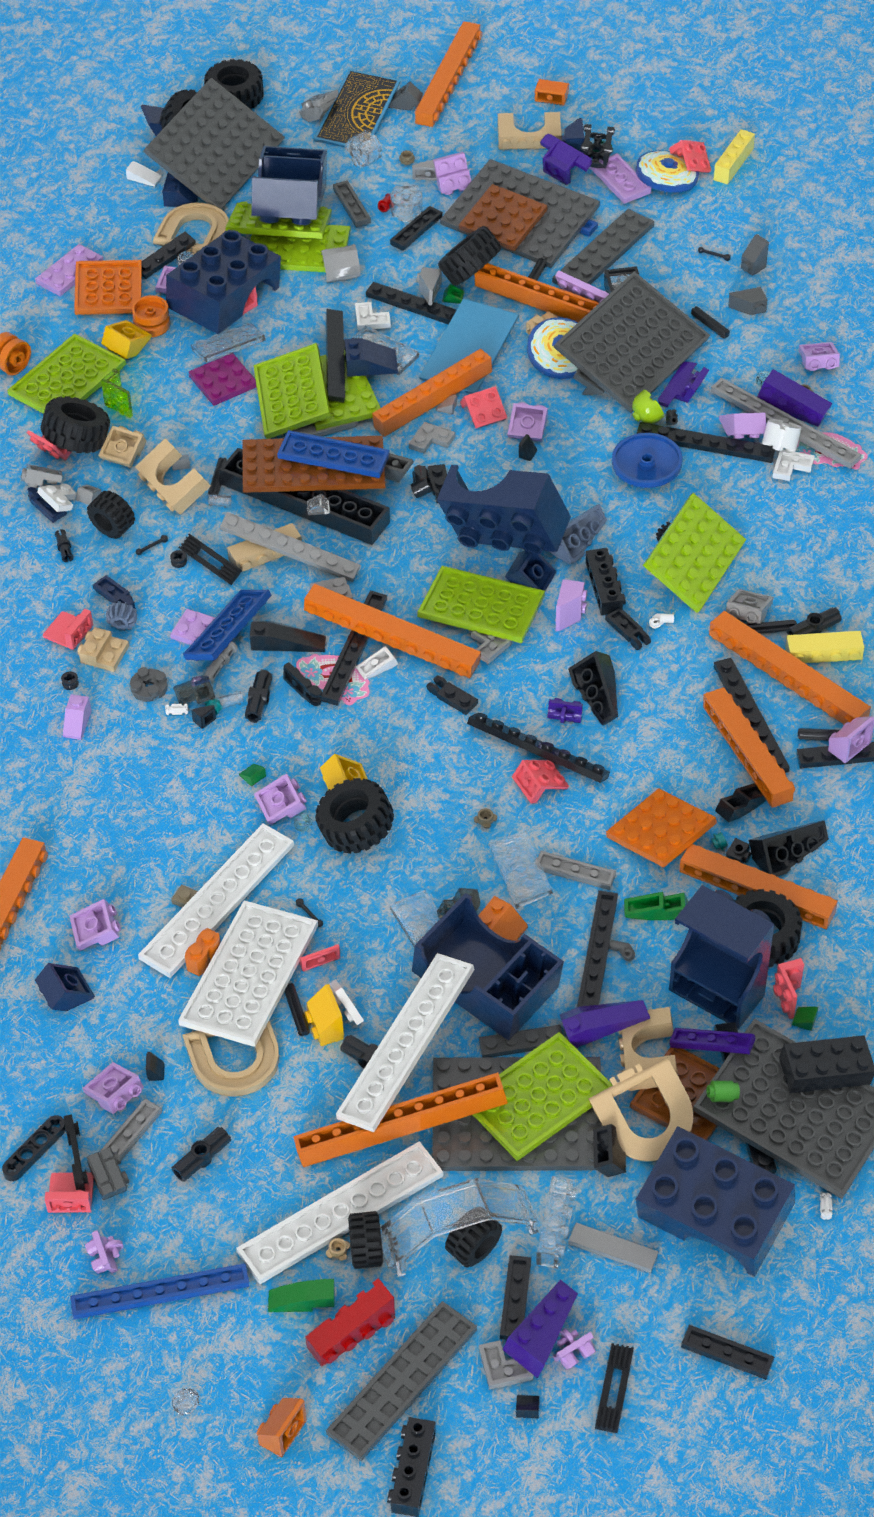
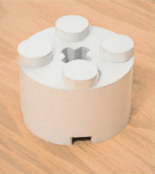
M769 419L766 424L762 444L773 445L775 450L783 451V448H786L788 451L796 452L801 426L791 422L789 424L784 423L783 420Z

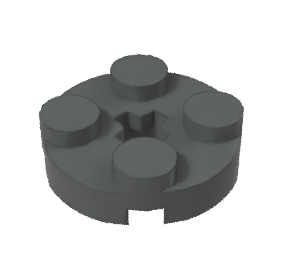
M139 668L130 680V689L134 697L144 702L153 701V698L158 696L159 698L163 697L168 689L166 674L156 669Z

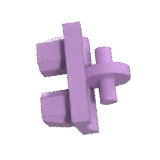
M98 1230L93 1232V1239L85 1244L90 1256L93 1257L98 1253L100 1256L91 1261L93 1270L98 1274L107 1270L112 1274L118 1271L114 1258L120 1256L119 1251L123 1248L122 1241L114 1240L113 1236L108 1238L100 1236Z
M567 1329L561 1330L560 1335L562 1338L557 1341L559 1347L566 1344L567 1347L552 1357L555 1362L560 1360L567 1370L579 1363L573 1354V1351L576 1349L580 1351L584 1359L596 1352L591 1342V1339L594 1338L593 1335L589 1332L574 1341V1338L579 1335L576 1330L569 1332Z

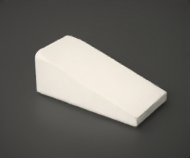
M134 161L126 169L127 179L155 187L162 178V175Z
M385 646L357 665L356 669L366 680L395 667L398 663Z

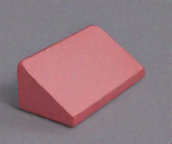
M337 944L301 957L299 965L302 971L340 959V946Z

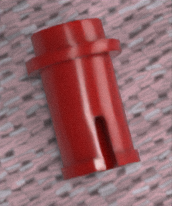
M387 193L383 200L378 202V209L381 212H387L395 200L394 196Z

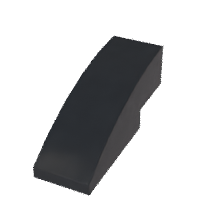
M753 783L735 789L731 796L721 798L715 812L729 823L748 814L764 803L766 799L757 785Z

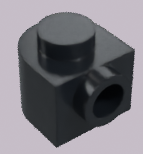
M735 838L726 853V857L737 860L740 863H747L751 857L749 844Z

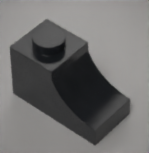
M609 1124L593 1129L594 1169L606 1177L626 1173V1153L619 1144L616 1127Z

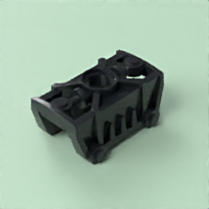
M585 124L583 128L585 138L584 143L581 144L583 154L590 158L592 157L590 167L606 168L609 155L613 152L611 141L612 135L615 134L614 127H607V135L591 133L592 125ZM590 138H594V144L590 141ZM602 139H606V142L601 145Z

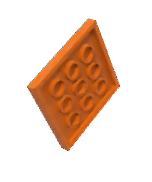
M142 260L76 261L75 315L132 313L133 303L142 297Z
M658 788L608 829L606 836L664 868L717 823L715 816Z

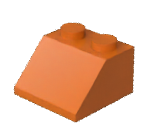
M496 896L490 900L478 915L493 932L508 940H519L528 928L527 923L514 907Z
M282 1398L279 1404H275L269 1413L270 1417L266 1423L262 1422L257 1430L259 1445L281 1458L307 1421L305 1402L301 1398Z

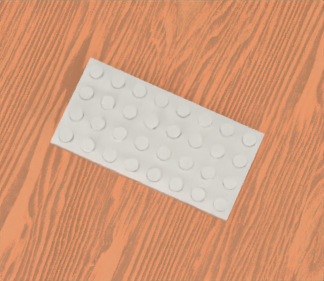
M243 901L178 1019L179 1025L255 1047L297 968L300 958L303 956L318 927V920Z

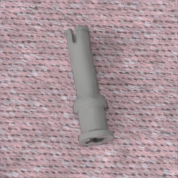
M231 641L219 657L211 663L198 682L200 687L209 689L222 667L230 662L231 655L238 650L234 642Z

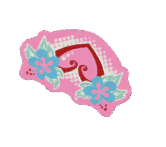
M822 432L861 454V460L851 469H859L860 464L867 459V453L862 450L859 444H855L851 440L835 433ZM798 441L796 452L814 455L813 464L826 463L833 467L844 466L803 442Z
M313 654L310 657L299 659L296 662V668L305 678L311 681L312 685L324 689L339 656ZM356 668L341 698L346 705L350 706L357 700L367 697L370 693L368 687L369 680H365Z

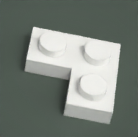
M372 302L355 303L357 330L391 328L389 312L373 313Z
M788 450L780 451L772 478L790 481L793 469L811 473L815 456Z
M68 484L40 486L37 491L57 512L71 511L73 504L69 500H74L77 494Z
M335 979L329 983L337 1004H343L346 1008V1011L343 1013L350 1022L354 1020L357 1025L364 1021L337 980Z

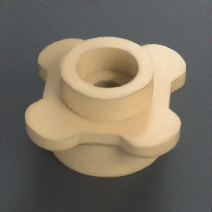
M341 1238L333 1239L329 1242V1250L326 1251V1256L328 1258H338L340 1261L346 1260V1253L350 1249V1243Z

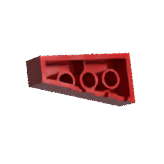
M379 1278L372 1283L374 1287L367 1293L363 1290L356 1295L358 1299L351 1306L344 1305L336 1313L333 1320L328 1318L305 1336L306 1347L321 1367L327 1363H333L339 1355L345 1351H351L356 1347L357 1343L363 1339L371 1338L377 1330L389 1326L394 1321V1297Z

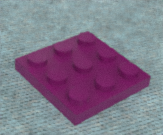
M233 353L188 371L189 377L213 406L257 387L256 379Z

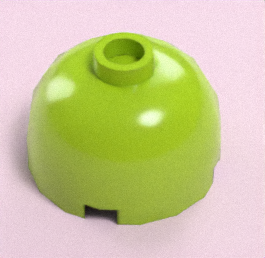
M645 389L634 398L632 402L634 412L632 415L637 422L655 424L665 417L663 416L664 412L656 400L649 398L651 394Z

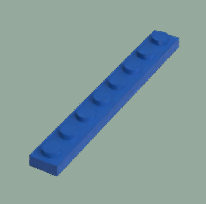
M246 1263L71 1295L70 1300L73 1319H80L250 1286Z

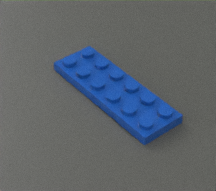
M288 430L277 456L279 459L380 478L389 458L390 450Z
M240 590L183 653L185 660H216L221 652L228 647L229 643L238 636V633L247 625L251 618L257 614L258 610L266 604V601L272 596L270 591Z

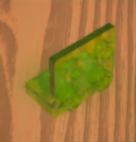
M114 368L101 379L104 404L121 415L131 418L133 413L130 392L122 388L120 371Z

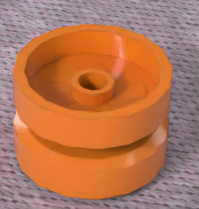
M148 295L137 299L133 303V324L150 333L151 337H157L167 332L170 328V317L166 300L156 295Z
M3 332L0 334V369L8 375H17L27 366L31 357V347L26 341L19 339L14 334Z

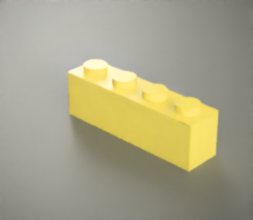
M740 129L715 164V181L727 185L730 183L754 149L755 133Z
M861 631L787 635L785 649L804 663L855 661L863 659L864 643Z

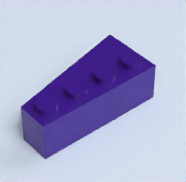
M774 369L765 379L757 395L761 400L792 417L818 427L832 405L828 400Z
M562 1280L551 1289L512 1332L502 1349L537 1379L546 1364L578 1295L576 1291Z

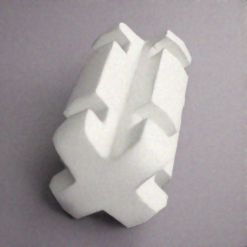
M167 704L165 706L166 715H169V713H172V715H182V713H185L187 715L188 704H171V706Z
M822 1193L820 1195V1217L823 1220H830L833 1215L832 1195L830 1193Z

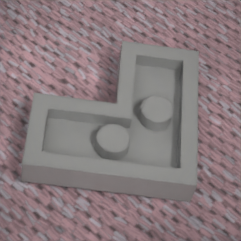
M424 422L409 442V449L425 453L432 443L448 448L455 438V432Z
M477 631L471 632V638L481 643L476 649L481 651L480 660L487 664L491 663L512 645V641L478 633Z
M501 1340L479 1345V1353L489 1390L533 1380V1374L516 1360L505 1359Z

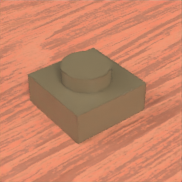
M181 884L171 898L172 904L183 908L198 891Z

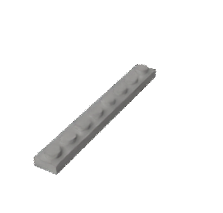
M229 512L226 513L220 525V530L338 577H345L346 580L351 582L354 581L360 569V564Z

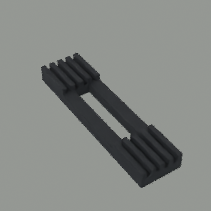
M188 534L189 536L183 541L184 543H181L182 546L178 548L232 585L242 570L197 538ZM201 549L224 566H221V570L217 569L197 555Z
M72 1114L63 1116L69 1146L72 1145L75 1164H72L76 1190L85 1191L84 1184L89 1183L86 1170L82 1172L76 1138V1135L79 1134L80 1136L78 1121L74 1123Z
M611 1343L595 1429L618 1433L634 1347L629 1348V1346L624 1347V1345L619 1346V1344L614 1345V1343ZM614 1369H619L623 1371L616 1406L614 1408L612 1406L607 1407Z

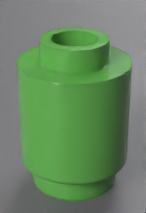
M732 1080L711 1081L710 1085H707L706 1093L712 1102H733L739 1099L740 1088L739 1084L734 1083Z

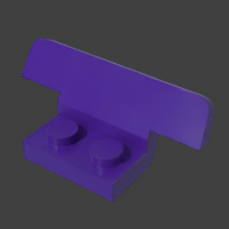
M546 134L540 141V145L548 149L547 153L543 156V172L566 186L571 182L570 170L574 166L587 172L592 164V159L551 134Z
M683 362L659 396L658 404L668 407L674 398L688 403L709 370L703 367L701 372L696 371L695 374H692L691 372L697 363Z

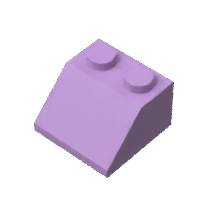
M738 413L719 416L727 436L734 435V439L744 438V435H749V438H760V434L765 432L766 413Z
M562 580L556 605V631H561L579 622L582 613H586L587 603L584 601L587 599V590H584L585 582Z
M858 717L850 723H845L840 731L830 736L828 751L844 763H847L871 743L874 717Z

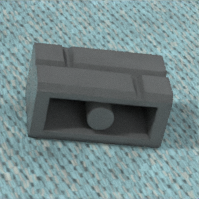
M111 1147L87 1156L88 1166L102 1200L127 1191L126 1184L129 1183L126 1172H121L118 1166L121 1164V1160L117 1151L113 1153Z

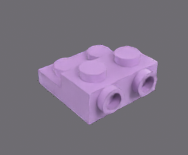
M464 152L433 159L438 189L444 195H450L453 193V190L457 189L464 191L471 183Z
M832 342L799 345L802 364L806 370L815 371L818 368L833 369L839 367L840 354Z
M523 402L513 403L508 437L523 439L528 434L532 441L542 442L548 418V408L543 405L532 406Z
M287 774L254 793L270 825L287 815L291 819L307 809L304 804L307 802L305 796L297 790L300 788L295 778L291 779Z
M102 899L69 916L76 947L80 951L96 943L103 946L119 938L118 932L121 931V926L114 918L117 915V911L113 904H109L105 899Z
M112 1062L82 1089L86 1095L98 1101L101 1108L114 1114L118 1110H123L126 1103L132 1097L139 1096L144 1087L138 1075Z

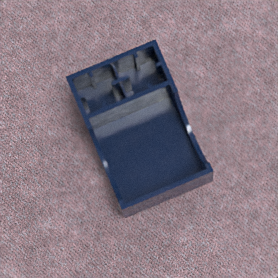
M263 146L259 157L258 177L252 176V216H260V221L265 223H276L279 221V217L292 218V222L297 225H308L312 223V220H317L326 189L327 150Z
M228 229L166 275V301L168 308L210 331L220 334L243 316L246 301L258 283L263 282L273 287L274 291L279 289L281 256L268 250L263 244L254 243L242 237L238 231Z
M451 465L438 495L437 502L445 514V519L453 527L458 536L457 539L462 545L474 548L478 544L491 545L500 551H508L510 547L523 548L525 551L536 555L541 554L542 551H558L571 516L548 473L509 470L505 478L494 487L483 491H470L458 472L459 466Z
M702 885L675 918V924H681L689 928L679 952L671 962L669 991L726 1023L735 1022L737 1029H739L765 996L774 923L771 922L764 912L757 909L750 911L735 903L732 896L723 890L713 891Z
M465 893L415 944L412 972L422 978L437 953L473 964L475 970L455 1003L509 1041L559 987L564 961L526 934H523L520 940L513 941L493 932L476 913L472 896Z
M677 1126L636 1197L638 1217L683 1241L687 1237H694L721 1248L738 1260L748 1274L755 1277L795 1204V1184Z

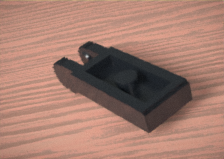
M445 464L428 466L429 479L434 489L432 493L435 496L436 503H438L437 498L447 476Z
M621 607L605 616V620L628 642L630 641L632 647L636 650L642 648V643L636 638L638 636L645 645L651 643L650 637L643 628Z
M289 662L284 664L283 679L311 705H321L320 697L322 690L318 686L312 685L311 681L305 678Z
M439 675L433 679L436 684L431 682L426 685L427 690L437 696L439 700L465 715L478 704L477 698L450 682L447 683L445 678Z

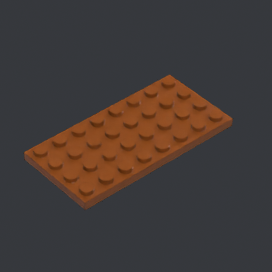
M383 436L326 437L383 448ZM284 438L242 440L243 493L385 488V468L380 478L309 465L278 458L277 453Z

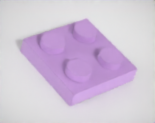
M186 609L171 632V639L191 645L215 617Z

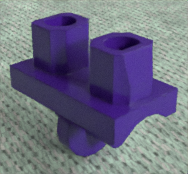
M559 698L549 699L547 718L560 720V723L563 724L565 721L581 723L583 704L579 701L566 702Z

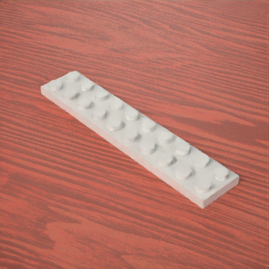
M263 823L138 954L139 960L171 978L185 963V952L190 945L196 942L198 935L206 928L215 931L294 847V841Z
M439 953L436 954L337 1111L336 1117L338 1120L375 1132L475 970L473 964Z
M419 1141L237 1247V1253L243 1262L246 1263V1266L257 1282L262 1284L325 1247L333 1239L349 1232L348 1217L350 1213L377 1211L379 1215L443 1177V1171Z

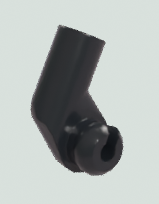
M669 409L666 412L667 425L678 423L677 410Z

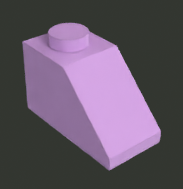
M70 695L65 709L64 738L82 740L92 712L89 697Z

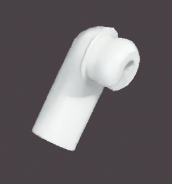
M657 613L650 619L649 625L655 629L664 623H674V614Z

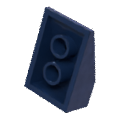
M363 338L345 339L347 377L398 374L395 349Z

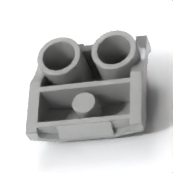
M338 90L315 95L301 103L302 109L299 111L301 118L308 122L322 118L338 96Z
M355 244L321 251L327 283L360 277V264Z

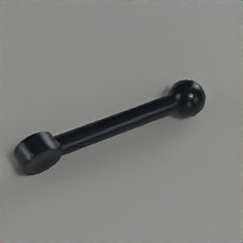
M703 247L698 248L699 253L704 252L724 258L725 261H729L731 258L729 254L723 255L705 250Z
M162 535L161 539L143 547L142 549H136V554L141 555L145 550L161 542H167L168 537L166 535Z
M297 899L296 906L302 907L312 919L318 920V927H322L323 921L318 919L304 905L303 899Z

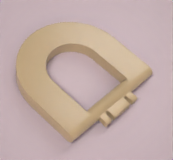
M189 203L178 206L164 217L154 236L153 244L164 246L176 237L184 223L191 220H203L212 227L203 244L196 243V245L184 252L190 254L192 251V255H194L226 231V225L229 220L228 216L220 208L207 203Z
M268 1021L255 1046L257 1056L254 1063L249 1068L239 1072L225 1071L215 1063L207 1038L215 1035L198 1030L182 1035L195 1076L205 1088L223 1096L251 1094L264 1087L277 1071L279 1049L270 1021Z
M668 1057L644 1070L640 1063L635 1065L637 1073L634 1072L632 1067L617 1075L620 1082L617 1083L615 1077L609 1079L612 1084L611 1087L588 1098L601 1125L612 1124L616 1127L617 1138L622 1150L626 1153L627 1157L645 1162L658 1161L677 1126L689 1132L692 1129V1104ZM653 1078L668 1106L670 1121L667 1129L661 1135L654 1138H643L631 1131L613 1097Z

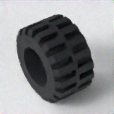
M108 490L101 492L87 507V514L92 524L102 534L110 538H120L135 523V514L132 508L121 496Z
M475 1208L466 1213L454 1225L446 1239L445 1249L464 1267H472L481 1262L494 1249L501 1236L502 1225L483 1208Z
M377 1211L350 1213L348 1224L353 1267L355 1269L381 1267L383 1264L380 1220Z

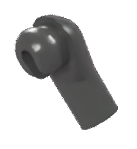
M616 940L610 941L609 950L619 951L626 961L634 959L635 952L629 943Z

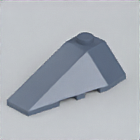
M600 504L571 519L558 551L549 552L568 564H572L583 557L586 548L591 545L592 539L599 533L607 521Z

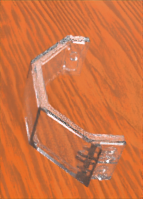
M475 1178L417 1196L380 1227L382 1250L388 1268H391V1270L395 1269L398 1277L406 1275V1260L431 1239L487 1220L525 1224L530 1235L538 1233L539 1222L524 1186Z

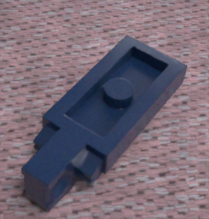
M30 487L27 489L31 504L52 523L67 515V511L57 512L37 493L38 490L36 488Z
M105 575L92 585L96 592L111 603H117L118 601L121 603L126 602L127 605H133V608H135V602L130 592L109 576Z

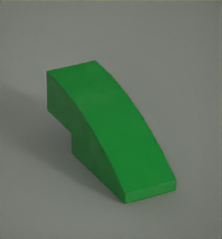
M663 892L626 898L624 899L625 917L640 920H675L689 901L685 893L665 896Z
M334 1279L296 1282L269 1290L268 1312H313L314 1307H335Z

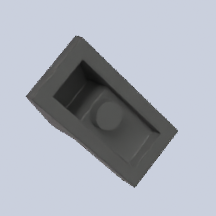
M577 369L573 378L586 386L582 395H600L605 392L581 370Z

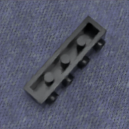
M607 548L586 551L585 564L601 616L608 615L620 607L623 609L626 600L625 595L621 594V582L617 581L616 567L613 568L612 554L609 555Z
M409 1417L407 1425L402 1427L401 1439H404L403 1446H399L397 1450L396 1460L400 1461L398 1468L394 1467L392 1482H395L394 1489H389L387 1503L391 1504V1513L419 1517L436 1435V1421Z

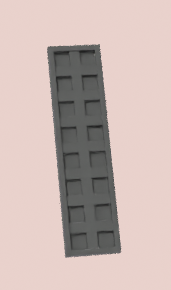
M627 209L560 271L591 285L604 273V270H607L654 227V221ZM554 275L552 277V282L558 285L557 279Z
M442 1301L328 1427L326 1434L362 1461L477 1331V1326Z

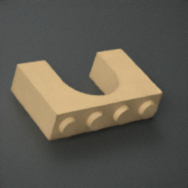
M544 112V127L536 132L518 130L514 126L513 113H498L499 150L547 149L540 145V141L546 134H551L561 140L560 112Z
M165 438L135 468L139 471L137 475L144 482L146 480L149 481L147 483L148 487L153 492L157 490L158 493L156 495L163 502L167 501L165 505L172 512L176 510L181 515L211 485L195 468L178 483L173 485L163 484L165 473L182 457Z
M670 1007L647 1010L650 1019L618 1031L619 1035H622V1038H619L620 1050H624V1054H620L621 1065L625 1067V1070H622V1072L632 1067L634 1072L637 1073L635 1065L640 1063L644 1070L668 1057L678 1075L675 1055L647 1058L635 1052L638 1046L647 1040L672 1036L674 1030ZM650 1078L629 1089V1091L656 1088L657 1086L653 1078Z

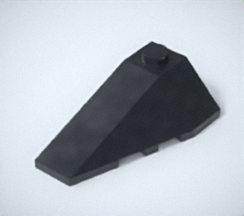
M252 621L250 628L251 651L325 652L326 636L274 621Z
M595 651L568 668L574 687L580 691L584 701L588 702L591 711L601 725H606L618 717L615 671L610 655Z
M825 820L750 839L749 845L752 859L763 872L775 876L786 874L791 870L792 866L800 863L807 854L815 851L828 840Z

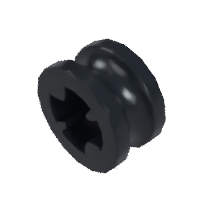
M176 550L171 553L170 559L173 567L182 568L187 564L184 551Z
M65 672L61 676L63 688L73 690L78 687L79 681L75 672Z

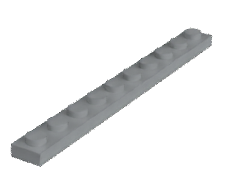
M723 378L711 386L712 393L748 413H766V423L769 419L783 420L784 423L789 424L791 422L801 426L799 441L850 469L861 460L860 453Z

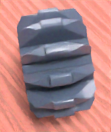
M112 602L106 611V622L111 624V627H116L117 630L122 629L125 631L126 629H131L137 621V610L133 608V605H127L126 602Z

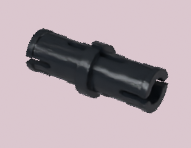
M60 529V535L57 530L55 537L62 560L68 562V556L69 561H72L71 543L67 539L66 531Z

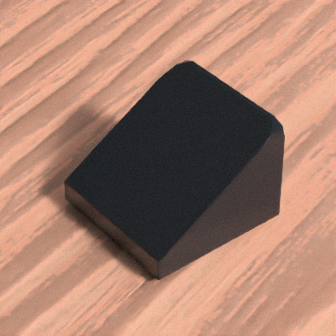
M526 434L519 444V458L531 461L537 452V448L530 436Z
M210 705L193 709V722L200 728H205L216 719L215 706Z
M151 1052L146 1053L147 1078L149 1081L164 1080L165 1064Z
M517 1395L516 1417L539 1419L540 1396Z

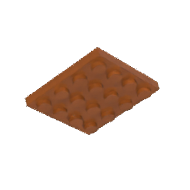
M492 184L460 222L459 230L471 234L478 228L486 226L502 247L515 251L546 213L548 207L546 204Z
M670 1047L664 1056L675 1055L678 1077L689 1096L693 1109L695 1103L720 1068L684 1049ZM656 1087L639 1090L631 1101L630 1108L667 1128L670 1121V1112L659 1089ZM693 1111L691 1133L708 1141L718 1126Z

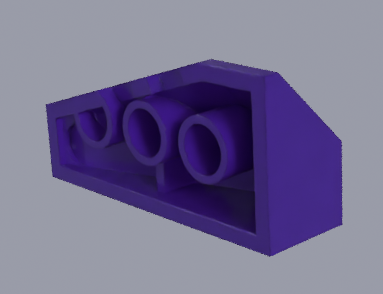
M643 1000L581 1006L559 1014L568 1039L575 1048L650 1019Z

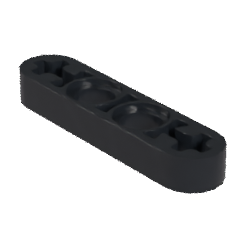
M54 1115L48 1118L3 1164L2 1171L6 1180L16 1181L20 1179L65 1133V1123L61 1116ZM58 1124L60 1125L59 1128H58V1127L52 1128V1125H56V1126H57ZM40 1137L47 1138L46 1143L42 1145L37 1144L36 1140ZM25 1152H31L33 1154L32 1157L29 1159L21 1158L22 1154ZM16 1168V1171H15V1172H13V1171H10V1172H9V1171H8L9 1169H12V1170H13V1169Z

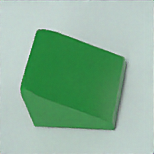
M449 284L444 291L442 301L460 304L464 291Z
M252 764L239 773V776L250 786H253L266 777V770L263 766Z
M798 1007L792 1025L812 1031L819 1007Z

